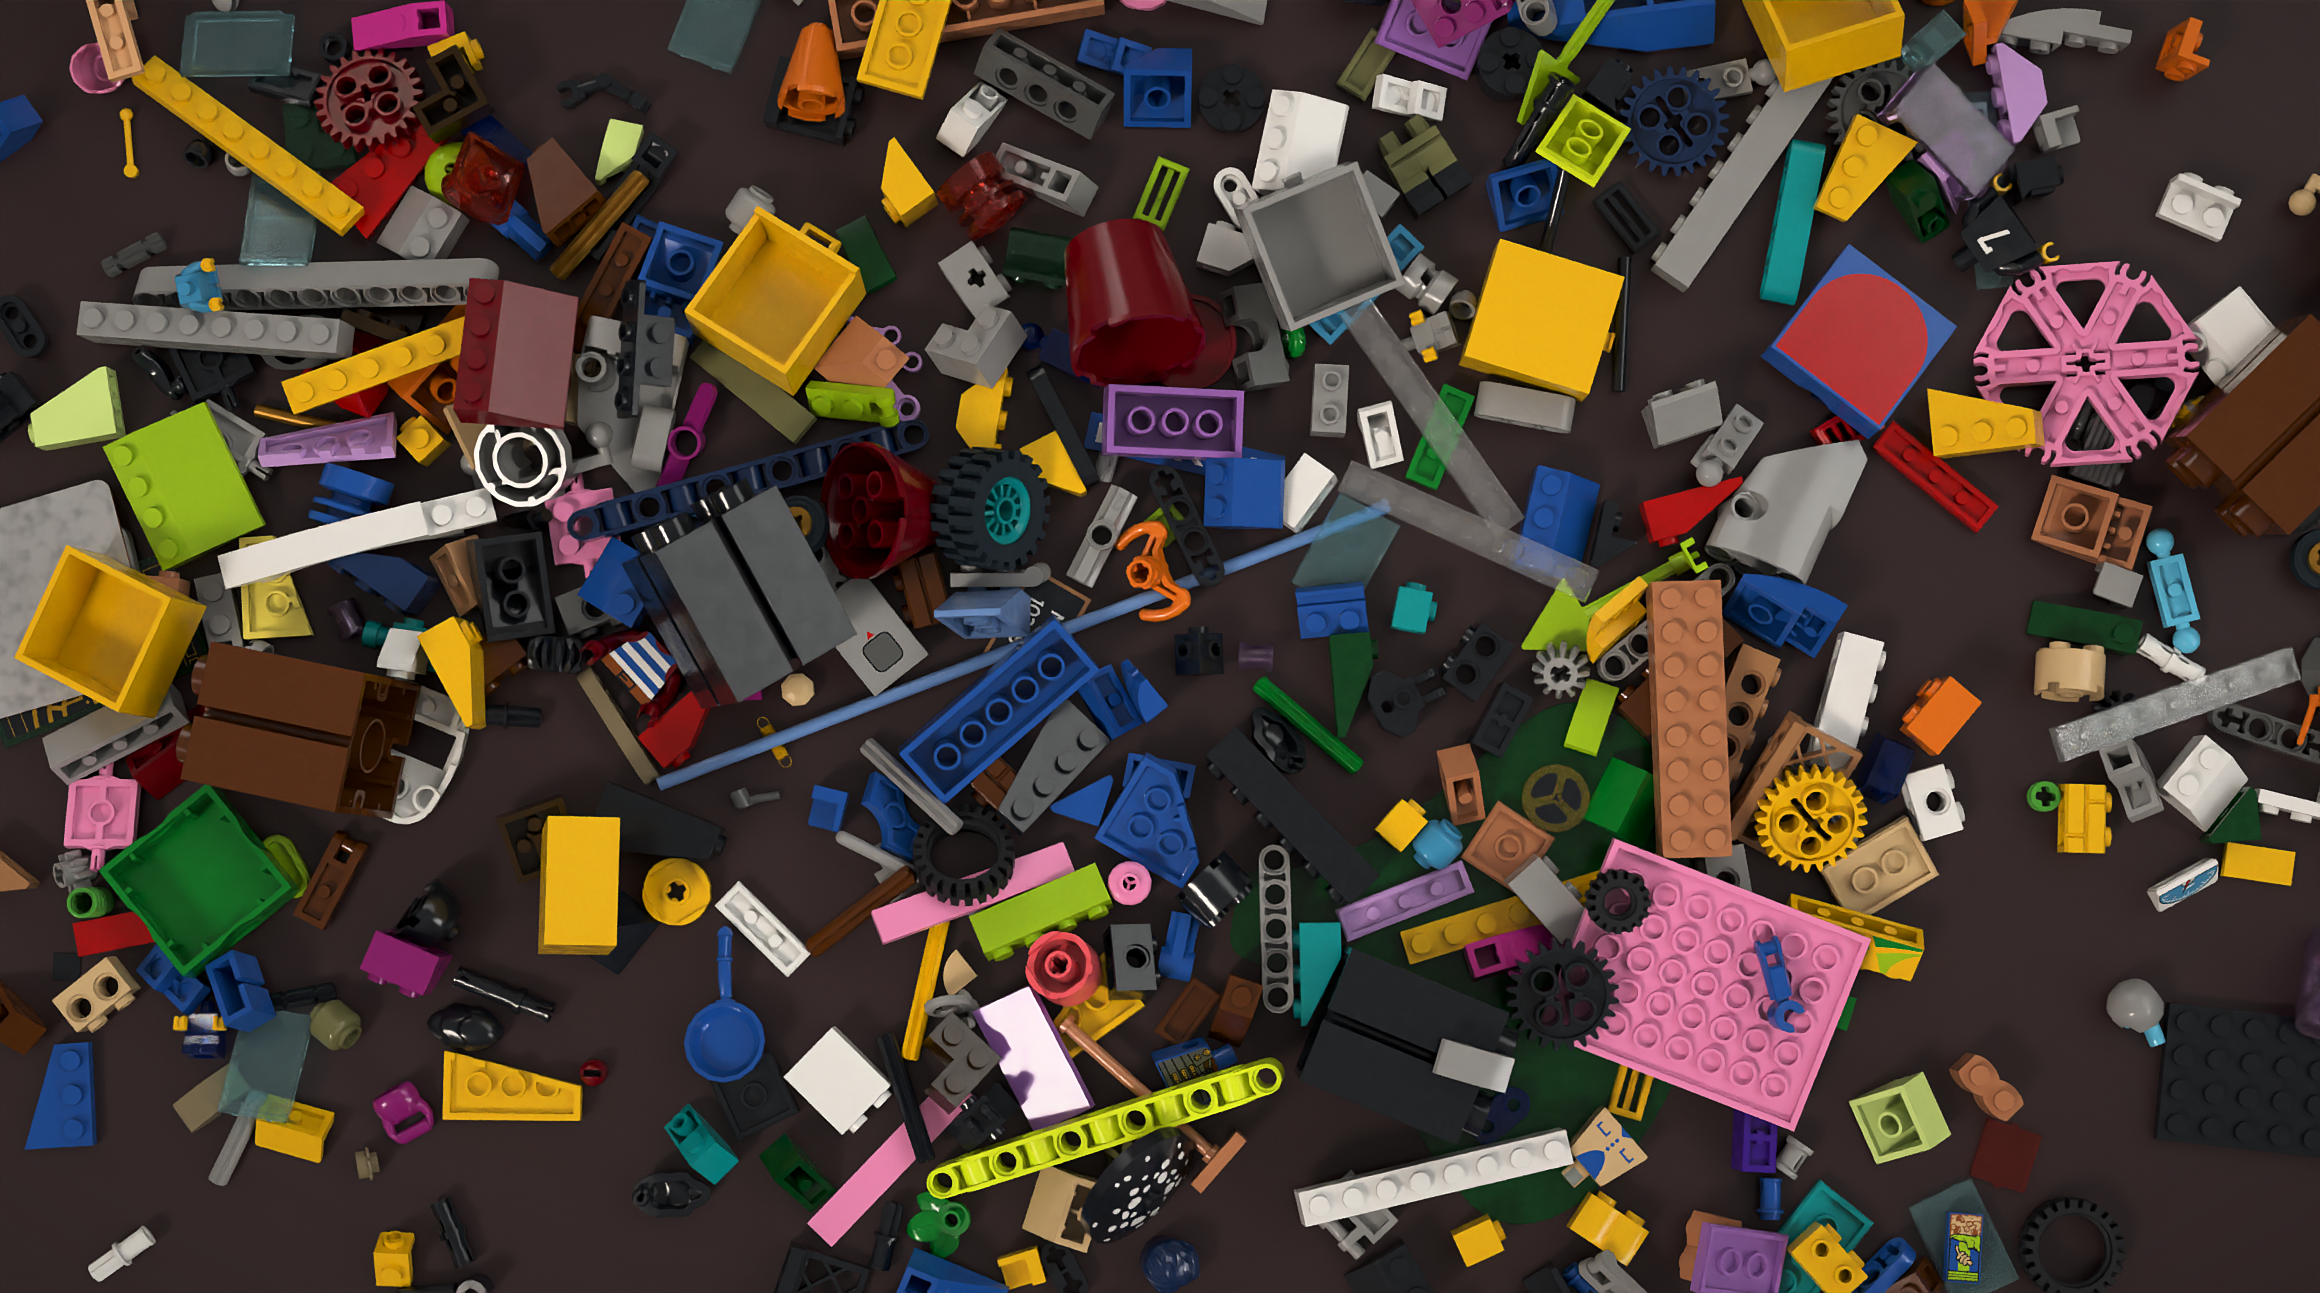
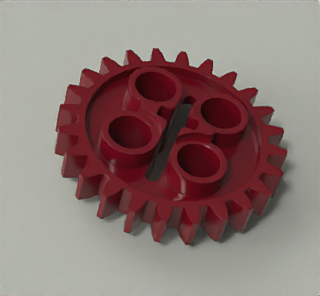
M383 48L378 50L376 56H373L370 49H366L364 56L359 57L358 53L354 50L352 51L351 61L348 62L344 57H341L340 62L342 66L340 68L333 65L329 66L333 74L331 77L321 76V80L326 87L316 88V92L320 99L314 100V104L319 110L316 116L320 123H322L321 126L325 133L330 135L333 142L337 143L340 141L346 150L352 144L358 153H361L365 145L368 146L371 153H375L377 144H381L385 150H388V141L393 140L395 143L401 144L399 137L401 133L409 136L412 135L408 128L409 124H420L412 106L426 99L422 90L425 88L424 84L418 78L419 74L415 67H411L406 58L400 60L394 51L387 57ZM387 78L384 82L376 84L380 79ZM355 89L352 93L344 95L348 90ZM396 106L391 112H386L388 108ZM359 117H364L362 121L353 123Z

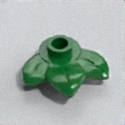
M929 1191L917 1195V1202L922 1211L910 1219L906 1233L916 1241L930 1242L931 1254L939 1258H945L958 1248L960 1235L970 1227L971 1214L969 1209L961 1202L949 1201L947 1198L939 1199L931 1195ZM949 1214H954L957 1217V1225L950 1223L948 1219Z

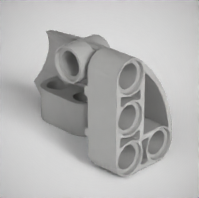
M589 316L581 355L576 362V372L578 374L577 426L586 435L587 428L591 423L605 422L613 431V437L609 444L614 462L611 464L635 493L655 488L669 451L667 440L669 434L674 429L676 410L674 409L689 341L686 337L674 333L671 387L640 385L638 417L620 419L617 418L614 399L619 386V375L617 374L616 365L621 353V341L618 335L621 321ZM589 362H600L602 369L598 376L593 378L585 376V367Z
M1853 440L1825 444L1763 457L1731 498L1719 505L1717 510L1718 520L1704 547L1705 552L1741 575L1759 574L1774 576L1805 585L1829 531L1842 518L1868 460L1860 441ZM1735 506L1740 509L1741 516L1736 513Z

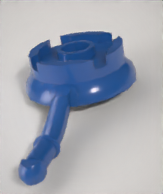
M724 925L717 932L718 957L716 961L718 962L721 1000H716V1003L709 1004L694 1016L687 1027L684 1040L686 1058L694 1071L707 1080L722 1083L739 1080L751 1072L760 1061L765 1045L763 1025L756 1014L743 1004L736 1003L735 1000L731 999L733 998L731 975L733 932L731 928Z

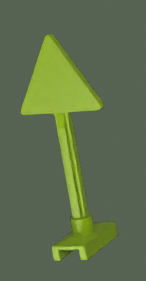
M1597 0L1557 59L1544 50L1538 52L1517 118L1518 123L1524 125L1534 110L1533 100L1536 96H1540L1549 82L1548 75L1551 71L1563 75L1575 85L1580 82V78L1568 69V65L1579 53L1615 0Z
M1693 537L1680 543L1682 551L1669 557V562L1642 575L1641 578L1647 584L1660 582L1675 573L1679 576L1690 569L1697 574L1708 568L1706 561L1697 566L1695 565L1693 560L1700 557V554L1697 550L1689 554L1687 548L1695 544ZM1563 579L1522 643V649L1547 650V644L1550 642L1555 645L1556 649H1560L1561 641L1565 640L1567 642V650L1570 651L1574 645H1578L1580 647L1579 651H1587L1586 641L1590 619L1595 612L1631 582L1582 607L1568 581Z

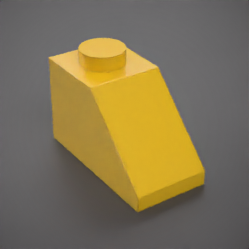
M1056 430L1020 448L1021 454L1029 455L1033 458L1031 464H1038L1042 472L1038 478H1046L1049 487L1079 497L1087 495V490Z

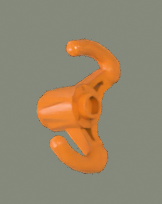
M1161 521L1141 522L1125 530L1118 537L1115 548L1120 551L1124 550L1137 537L1144 534L1150 535L1141 556L1133 558V562L1127 566L1126 573L1130 584L1134 588H1143L1144 590L1152 588L1173 600V603L1166 608L1141 609L1139 612L1140 619L1151 622L1169 620L1180 615L1190 606V592L1173 581L1169 572V566L1165 561L1163 547L1168 538L1167 527Z

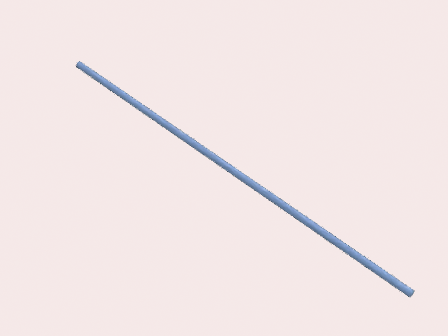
M1386 499L1222 562L1225 569L1224 576L1392 512L1390 504ZM1217 566L1204 569L1200 576L1202 578L1209 577L1211 581L1215 580V573L1219 569ZM1193 574L1174 580L1176 584L1187 590L1199 586ZM1151 589L1062 624L1073 634L1167 597ZM1024 638L879 693L876 697L874 695L660 776L656 778L661 791L995 664Z

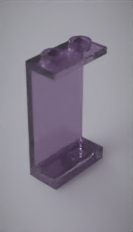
M1935 63L1917 69L1877 116L1885 126L1900 121L1962 187L1954 197L1958 203L1971 198H1980L1988 190L1989 185L1987 183L1993 176L2000 174L2008 166L2009 161L2007 159L2015 150Z

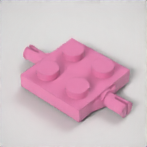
M581 472L577 476V483L574 479L570 484L571 491L558 498L545 501V507L552 513V520L548 522L555 566L568 564L583 565L585 578L587 579L611 538H603L585 543L577 541L570 535L567 529V522L572 513L614 499L612 488L599 490L585 489ZM588 517L578 519L575 524V531L581 536L589 534L593 528V522ZM620 536L615 537L616 539L621 541Z
M114 762L99 769L98 776L79 779L69 784L63 846L67 849H87L92 851L89 870L98 872V870L105 866L107 851L126 849L137 840L141 785L135 779H119L114 777Z

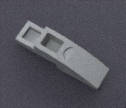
M2076 8L2048 9L2009 19L1997 43L2002 42L2010 48H2016V45L2028 47L2031 53L2046 55L2057 49L2063 40L2065 41L2064 44L2069 47L2082 48L2085 45L2098 47L2099 52L2116 54L2130 44L2132 30L2100 25L2101 11Z

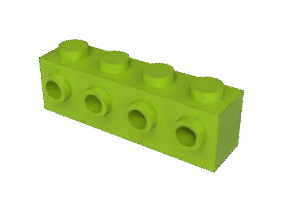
M1093 863L971 915L969 918L987 960L995 959V961H1002L1011 957L1014 954V950L1025 945L1027 948H1030L1038 938L1052 931L1070 932L1077 927V923L1088 918L1090 921L1103 918L1109 913L1108 910L1114 908L1096 863Z

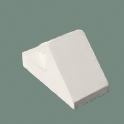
M1391 400L1358 409L1357 423L1363 435L1370 468L1375 469L1404 461Z

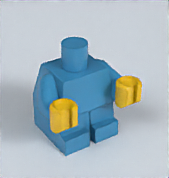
M213 258L195 261L185 267L181 274H177L174 277L179 302L183 308H190L202 313L224 310L221 287L216 285L220 282Z

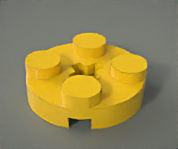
M668 858L658 862L649 870L644 882V889L642 890V899L647 911L654 919L668 925L682 926L696 921L705 913L712 900V886L707 873L699 864L687 858ZM673 882L678 886L684 885L686 888L683 892L684 899L681 901L678 898L671 899L668 895L672 891L670 885Z

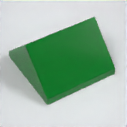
M1611 757L1581 818L1643 848L1655 825L1653 775L1643 769Z

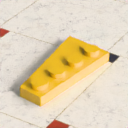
M449 1050L444 1051L443 1120H582V1085Z

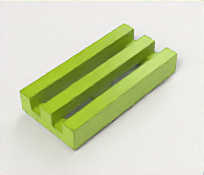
M1158 156L1133 219L1152 222L1164 232L1190 169ZM1162 166L1167 167V173L1150 214L1146 216L1143 212ZM1177 171L1180 173L1162 219L1158 221L1155 219L1174 172Z

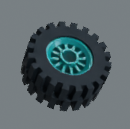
M972 447V449L965 448L960 450V457L952 456L947 461L950 469L941 468L938 477L942 480L941 485L934 484L931 493L937 495L936 503H930V512L936 513V520L930 522L931 529L940 533L935 538L939 547H946L943 554L947 558L954 559V562L960 565L1000 571L1014 570L1016 565L1023 566L1028 562L1026 554L1035 555L1039 549L1035 542L1036 540H1044L1046 532L1041 530L1042 524L1049 523L1050 514H1045V506L1051 505L1050 496L1043 493V490L1049 486L1046 478H1038L1042 469L1038 464H1031L1033 458L1029 455L1021 454L1019 451L986 447Z

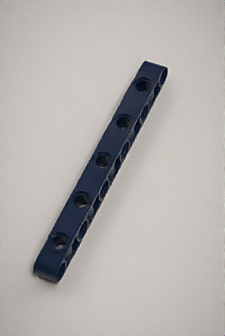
M912 419L899 422L893 427L878 426L611 499L596 506L578 510L569 517L567 529L573 538L583 543L646 529L684 511L689 516L696 515L691 504L708 495L707 488L714 481H720L725 486H730L746 478L754 493L775 485L779 491H784L824 480L831 462L845 445L863 441L875 442L901 458L902 456L923 450L929 440V430L922 421ZM911 427L919 428L923 433L924 438L917 445L909 444L904 438L905 431ZM780 463H786L792 468L790 478L785 481L777 480L773 476L774 467ZM648 499L657 500L660 506L659 512L653 517H646L641 512L642 504ZM582 517H588L593 522L592 531L587 535H578L575 531L576 522Z

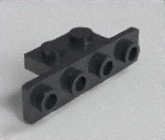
M641 279L626 281L620 297L621 305L623 306V319L618 331L621 341V353L616 365L617 374L619 375V386L614 399L617 418L620 419L638 417L640 385L671 387L675 318L644 314L646 280Z

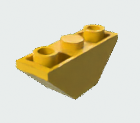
M1007 368L993 389L975 384L961 394L956 430L969 449H972V447L1002 449V444L997 443L999 430L1005 431L1008 411L1002 410L1004 397H1011L1013 378L1008 377L1009 372Z

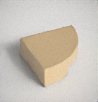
M957 949L949 956L943 972L944 986L949 995L957 993L978 976Z

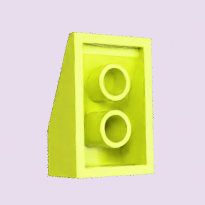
M1573 94L1535 152L1594 188L1614 159L1631 128Z

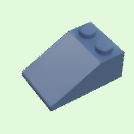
M968 587L967 592H955L934 610V618L964 639L1027 637L1030 634L1031 597L1020 587H1000V590L987 591L986 587Z

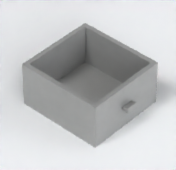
M1357 161L1344 162L1306 179H1302L1301 172H1297L1281 179L1284 183V188L1234 208L1281 329L1288 331L1296 330L1405 284Z

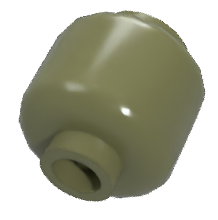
M338 999L319 1003L310 1014L311 1022L309 1028L311 1035L332 1051L350 1048L361 1035L360 1016Z

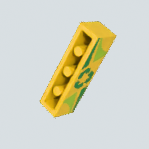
M1790 894L1787 906L1871 939L1859 968L1860 970L1867 969L1882 973L1892 979L1900 978L1911 982L1924 951L1922 929L1800 895Z

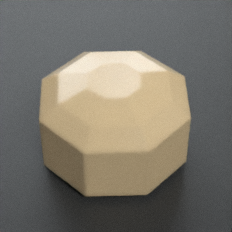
M803 673L790 674L781 684L782 698L792 706L807 705L815 696L814 682Z

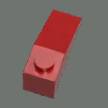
M1742 476L1721 481L1713 487L1702 486L1644 501L1639 504L1649 544L1658 542L1661 548L1679 543V536L1687 533L1743 483Z
M691 691L662 715L652 728H647L637 738L663 768L669 769L673 766L675 769H678L691 758L688 752L694 748L711 708L701 709Z

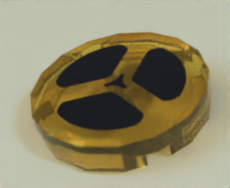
M1559 764L1543 766L1531 773L1523 785L1521 796L1522 808L1529 821L1542 830L1551 832L1566 831L1579 824L1586 815L1590 802L1588 786L1582 776L1572 768Z

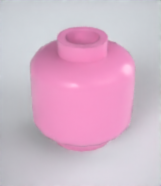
M1126 861L1119 863L1112 869L1108 877L1110 894L1117 902L1123 905L1141 903L1151 891L1152 879L1150 873L1138 862ZM1127 877H1133L1135 880L1130 881ZM1124 880L1128 883L1126 889L1123 886ZM1136 884V887L1130 890L1131 885Z

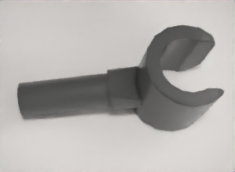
M744 787L732 792L730 798L734 807L742 810L759 802L778 800L780 795L779 791L750 797L747 788Z

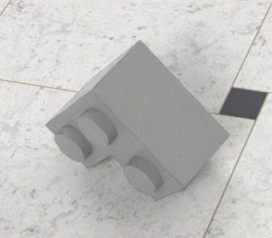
M985 304L968 330L942 323L926 346L925 351L941 374L993 389L1027 338V334L1011 311Z

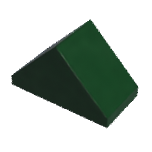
M2242 787L2210 828L2198 840L2203 844L2260 840L2261 830L2256 790L2252 787Z

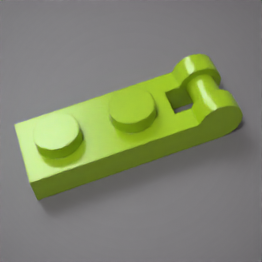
M812 380L805 388L810 412L814 416L877 422L882 427H893L900 422L898 410L894 408L896 402L895 393L891 388Z

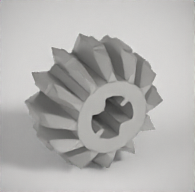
M1565 640L1561 641L1560 649H1556L1555 645L1550 642L1547 644L1548 653L1540 650L1537 652L1536 658L1540 662L1532 664V671L1539 673L1534 677L1535 684L1545 683L1542 691L1544 694L1547 695L1554 689L1556 690L1555 697L1561 699L1563 690H1566L1567 694L1573 697L1576 692L1575 687L1585 688L1586 682L1583 678L1590 676V668L1584 666L1588 662L1587 655L1577 656L1580 650L1578 645H1574L1569 651L1567 650V642ZM1563 665L1567 666V672L1562 671L1560 672V674L1555 673L1556 667L1561 668Z

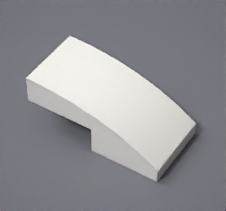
M1380 74L1376 76L1372 109L1412 118L1420 114L1424 120L1440 122L1443 119L1447 88L1420 80L1411 82L1390 75Z

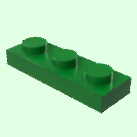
M1447 384L1442 385L1405 474V479L1431 490H1437L1475 396Z

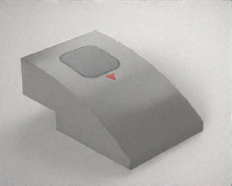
M850 577L834 590L857 632V635L836 646V649L875 697L929 655L870 579H854Z

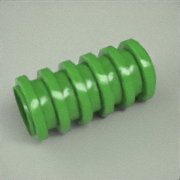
M104 887L77 888L67 898V908L77 918L103 917L108 915L114 907L113 894ZM90 896H91V899H92V907H91V909H90V907H89V898H90Z

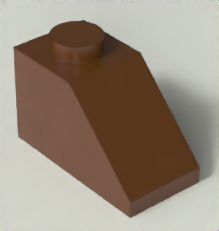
M0 980V1042L25 1055L32 1046L41 1040L42 1035L47 1029L38 1013Z

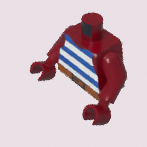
M639 628L637 630L618 631L598 641H588L580 649V653L584 650H591L595 656L588 660V665H594L602 656H605L601 661L641 704L636 718L639 719L642 714H648L652 717L647 724L648 728H652L659 715L676 701L683 679L682 673L663 638L659 640L652 631H643Z

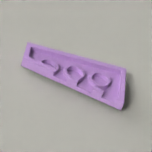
M390 412L371 416L370 418L365 417L261 438L259 441L258 458L261 467L396 458L398 423L395 413Z

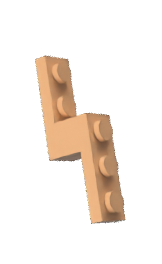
M86 0L108 79L111 82H117L144 74L145 69L131 24V20L139 18L134 0Z

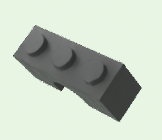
M1255 283L1233 286L1219 293L1218 296L1225 327L1240 326L1247 330L1252 339L1251 352L1232 360L1238 391L1248 392L1275 388L1290 381L1288 375L1289 363L1284 356L1281 342L1282 330L1277 323L1276 314L1264 284Z

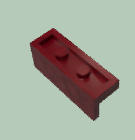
M198 704L187 712L190 723H193L194 716L202 717L204 715V705ZM183 727L149 743L125 758L132 777L156 800L161 799L185 781L180 779L183 764L178 761L176 756V744Z

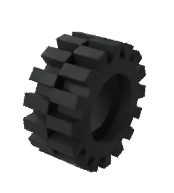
M1608 869V872L1604 874L1602 872L1597 874L1598 878L1595 881H1590L1588 884L1590 888L1588 891H1585L1584 895L1586 897L1584 904L1588 910V916L1606 932H1614L1615 934H1622L1625 931L1627 933L1633 932V928L1636 926L1640 927L1643 924L1641 922L1643 918H1647L1649 915L1647 909L1651 907V900L1648 898V895H1650L1648 889L1644 886L1641 879L1623 869ZM1615 888L1624 889L1630 895L1629 908L1624 913L1618 915L1609 913L1604 904L1607 893Z

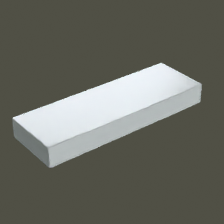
M740 881L715 905L787 977L810 956L811 953L806 949V945Z

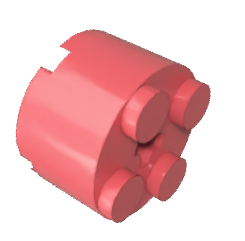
M1052 931L1038 938L1030 947L1025 970L1028 982L1035 991L1054 1004L1070 1007L1083 1003L1095 993L1103 981L1102 964L1097 952L1075 934ZM1067 964L1066 971L1063 973L1062 966Z

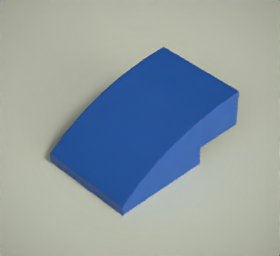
M659 221L638 279L646 280L644 314L675 318V334L686 337L689 345L693 346L696 335L693 334L684 310L720 262L724 242Z
M1744 574L1723 609L1722 615L1777 649H1780L1783 643L1787 641L1815 659L1848 605L1827 593L1796 581L1767 575Z

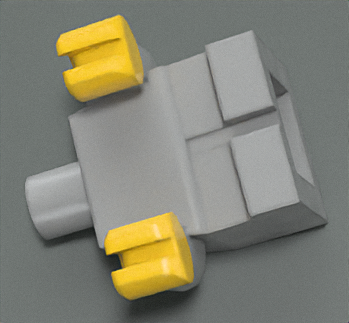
M1421 309L1409 313L1412 336L1401 339L1404 352L1417 349L1424 362L1428 363L1438 359V352L1461 345L1450 312L1443 311L1426 318Z

